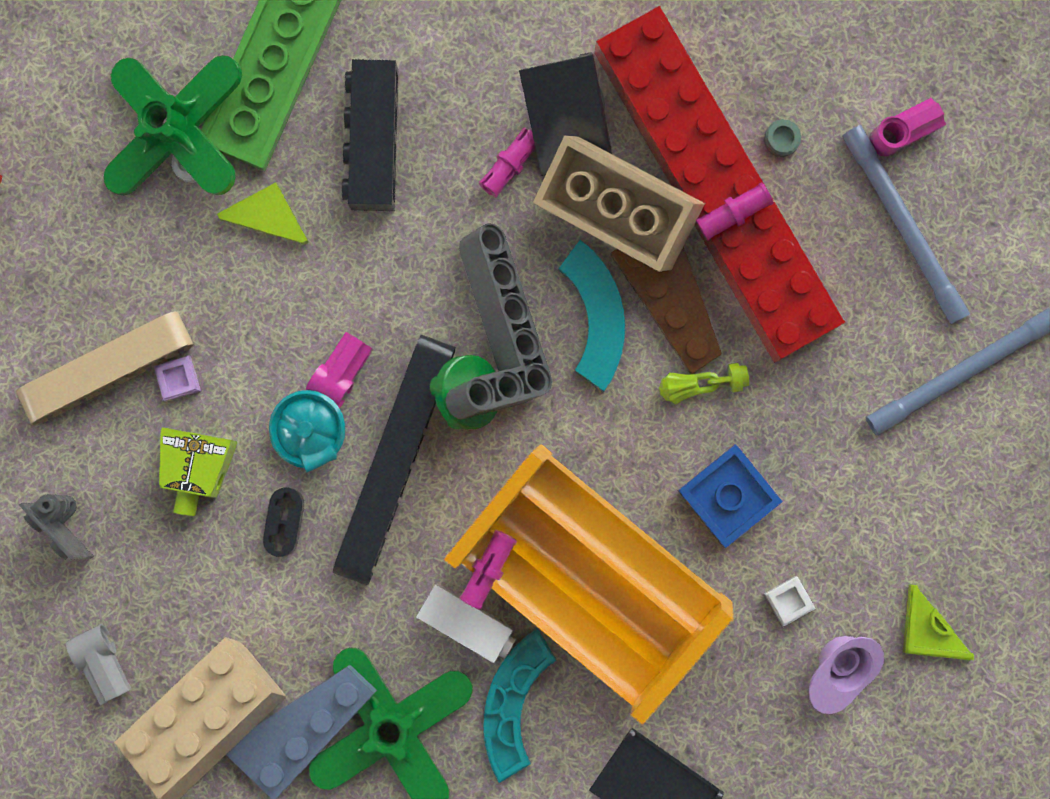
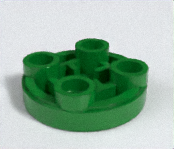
M476 355L454 357L446 362L438 376L431 380L430 391L436 399L438 409L449 427L453 429L469 430L482 428L489 424L498 412L494 411L468 419H458L449 412L446 406V396L450 389L475 377L496 372L492 365L482 357Z

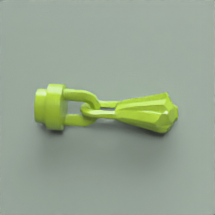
M738 362L727 364L728 376L718 377L716 373L712 372L690 375L669 372L662 378L658 388L660 396L676 405L690 397L713 392L722 383L729 382L732 393L741 392L743 387L750 385L749 374L746 365L739 366ZM709 379L707 384L711 386L699 388L698 380Z

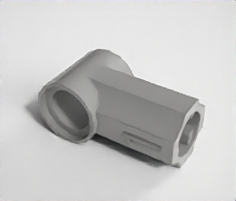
M99 624L66 642L70 659L77 669L84 672L100 705L132 690L115 656L114 641L109 642L107 636L110 633L103 624Z

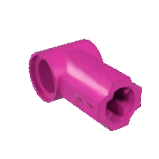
M929 98L896 116L884 119L871 132L869 139L877 151V155L884 157L894 155L898 150L943 128L946 125L944 112L939 103ZM883 130H889L895 135V144L888 142L884 138Z
M345 332L327 362L321 364L314 372L305 390L320 392L328 396L340 409L345 402L342 398L345 393L350 394L352 391L353 381L373 349L358 338Z

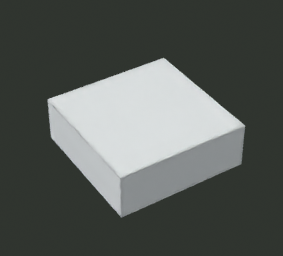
M797 576L764 593L783 627L816 609Z

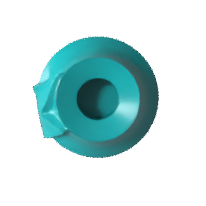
M311 390L297 391L283 398L274 408L269 421V437L277 454L289 464L304 468L306 473L330 461L337 460V453L343 445L346 429L344 417L337 404L328 396Z

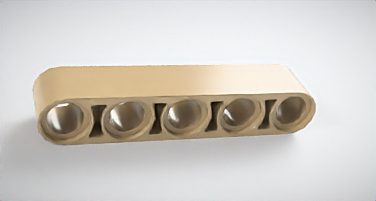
M176 311L170 312L23 385L16 390V394L31 425H39L47 422L48 416L53 414L56 417L80 405V400L86 398L88 401L114 388V383L119 382V384H122L146 372V367L151 365L154 368L153 366L179 355V350L183 348L185 351L191 349L194 343L179 313Z

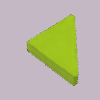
M276 182L217 213L221 221L247 227L275 237L278 236L303 245L309 243Z
M909 584L903 653L974 661V654L963 644L954 633L955 631L919 590V587Z

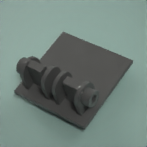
M45 494L35 503L19 504L27 513L24 516L25 521L37 532L43 530L52 540L50 547L61 558L65 560L67 558L79 560L94 557L64 525L77 509V503L73 497L69 495Z

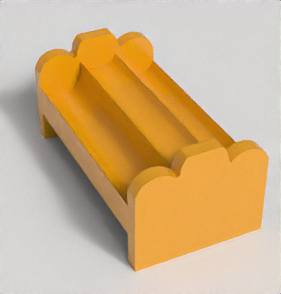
M540 444L524 460L444 560L455 569L462 564L474 573L475 568L473 565L476 559L481 560L495 530L514 538L517 542L501 569L503 575L500 580H495L491 589L631 704V716L643 725L733 620V602L723 593H718L551 456L553 453Z

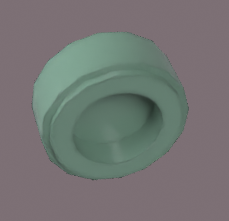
M784 119L773 122L764 135V143L767 150L778 157H786L794 153L801 143V132L798 126L790 120Z

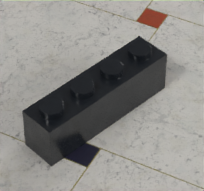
M352 59V71L345 72V92L351 93V106L344 108V128L350 129L349 143H343V164L349 165L348 178L342 179V200H348V205L352 211H395L399 71L396 60Z

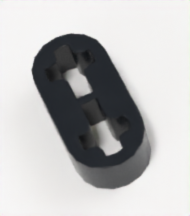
M290 487L280 488L271 495L263 545L265 550L275 557H284L292 554L298 545L304 512V499L302 494L296 489ZM286 493H290L291 500L297 502L296 509H289L287 520H282L283 508L277 506L278 499H285ZM281 524H286L284 535L290 538V544L284 545L282 550L278 551L277 544L271 542L272 535L279 534Z

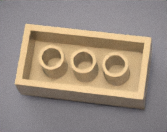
M565 135L533 201L534 204L659 272L672 270L696 219L705 203L590 142L580 137Z
M225 637L114 743L158 799H180L287 696L241 642Z

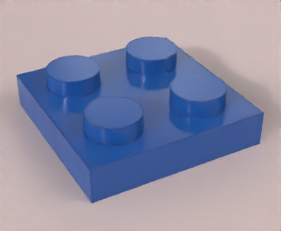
M736 444L677 490L723 548H727L783 502Z

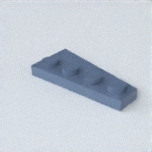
M349 665L259 723L226 755L271 799H277L377 690Z

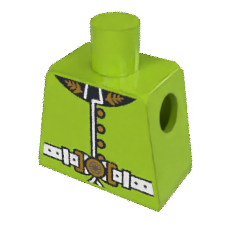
M161 428L160 488L177 491L173 513L195 517L200 495L217 498L237 446L236 441Z

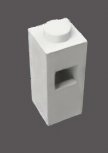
M438 583L435 584L416 617L493 663L498 655L505 659L516 640L510 636L513 628L484 610L476 609L460 600V596Z

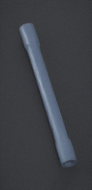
M858 125L843 134L842 137L856 162L861 165L934 291L935 298L949 323L953 324L969 315L970 312L955 286L948 280L878 159L877 151L862 125Z
M1050 307L1027 320L1021 327L899 400H894L865 417L873 433L876 436L880 435L903 421L909 414L1026 344L1050 333Z

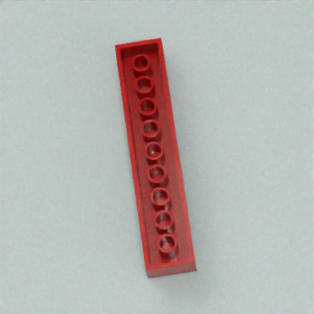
M660 6L596 41L594 54L671 186L705 203L698 218L724 205L725 199L729 197L735 199L758 186L761 182L763 183ZM773 200L774 204L768 205L745 218L744 224L739 227L735 224L711 237L708 241L702 234L697 222H695L694 226L770 357L776 363L838 328L845 321Z

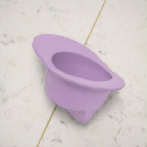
M840 636L830 640L821 650L819 667L812 676L809 685V700L812 706L824 714H833L847 707L880 673L884 664V653L880 644L872 638Z

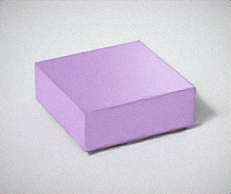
M188 355L153 366L165 402L201 391L191 356Z

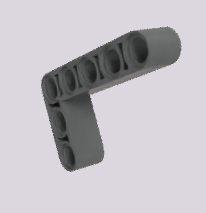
M487 223L463 237L460 241L459 250L498 372L475 377L449 390L446 396V406L449 412L458 419H468L524 404L548 393L552 387L551 373L503 230L493 223Z

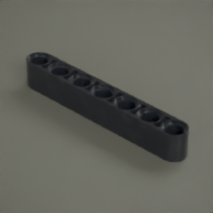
M422 334L420 335L333 567L334 574L366 586L369 585L373 576V566L376 567L386 541L384 536L386 531L389 532L399 505L397 501L399 497H402L412 470L410 466L415 462L423 441V431L425 428L427 429L436 406L435 397L430 391L431 380L438 376L444 364L454 357L455 346Z

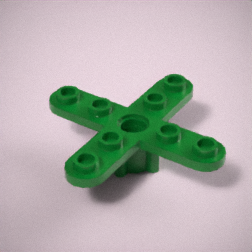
M217 56L176 96H173L136 59L124 58L118 61L112 68L111 83L138 114L139 125L134 129L136 137L106 167L103 177L107 189L117 195L131 194L172 154L206 192L218 196L230 191L236 179L235 170L231 163L201 131L199 126L240 84L242 69L239 63L229 56Z
M356 647L342 650L334 659V674L351 665L377 691L357 711L365 724L319 753L312 760L309 766L311 781L323 790H331L348 781L383 757H386L411 799H449V786L418 735L464 706L470 700L473 693V685L470 678L459 670H450L397 703L372 661L363 650ZM391 722L399 728L400 737L396 741H387L381 736L380 726L383 723Z

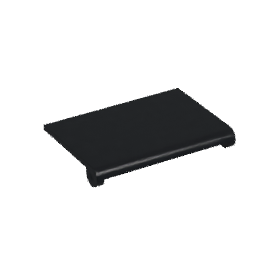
M592 52L580 54L576 58L519 70L541 176H546L564 135L580 137L613 155Z
M633 728L629 730L589 789L590 792L600 799H722L724 795L722 790Z

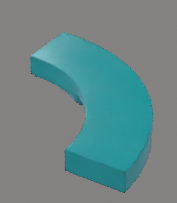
M579 240L558 270L577 289L585 305L588 317L587 344L575 372L604 392L617 370L625 340L624 308L619 290L610 271L601 258L582 240Z
M538 628L525 636L509 652L499 666L487 695L483 725L484 742L492 771L499 783L531 764L521 736L523 704L534 681L548 666L557 661Z

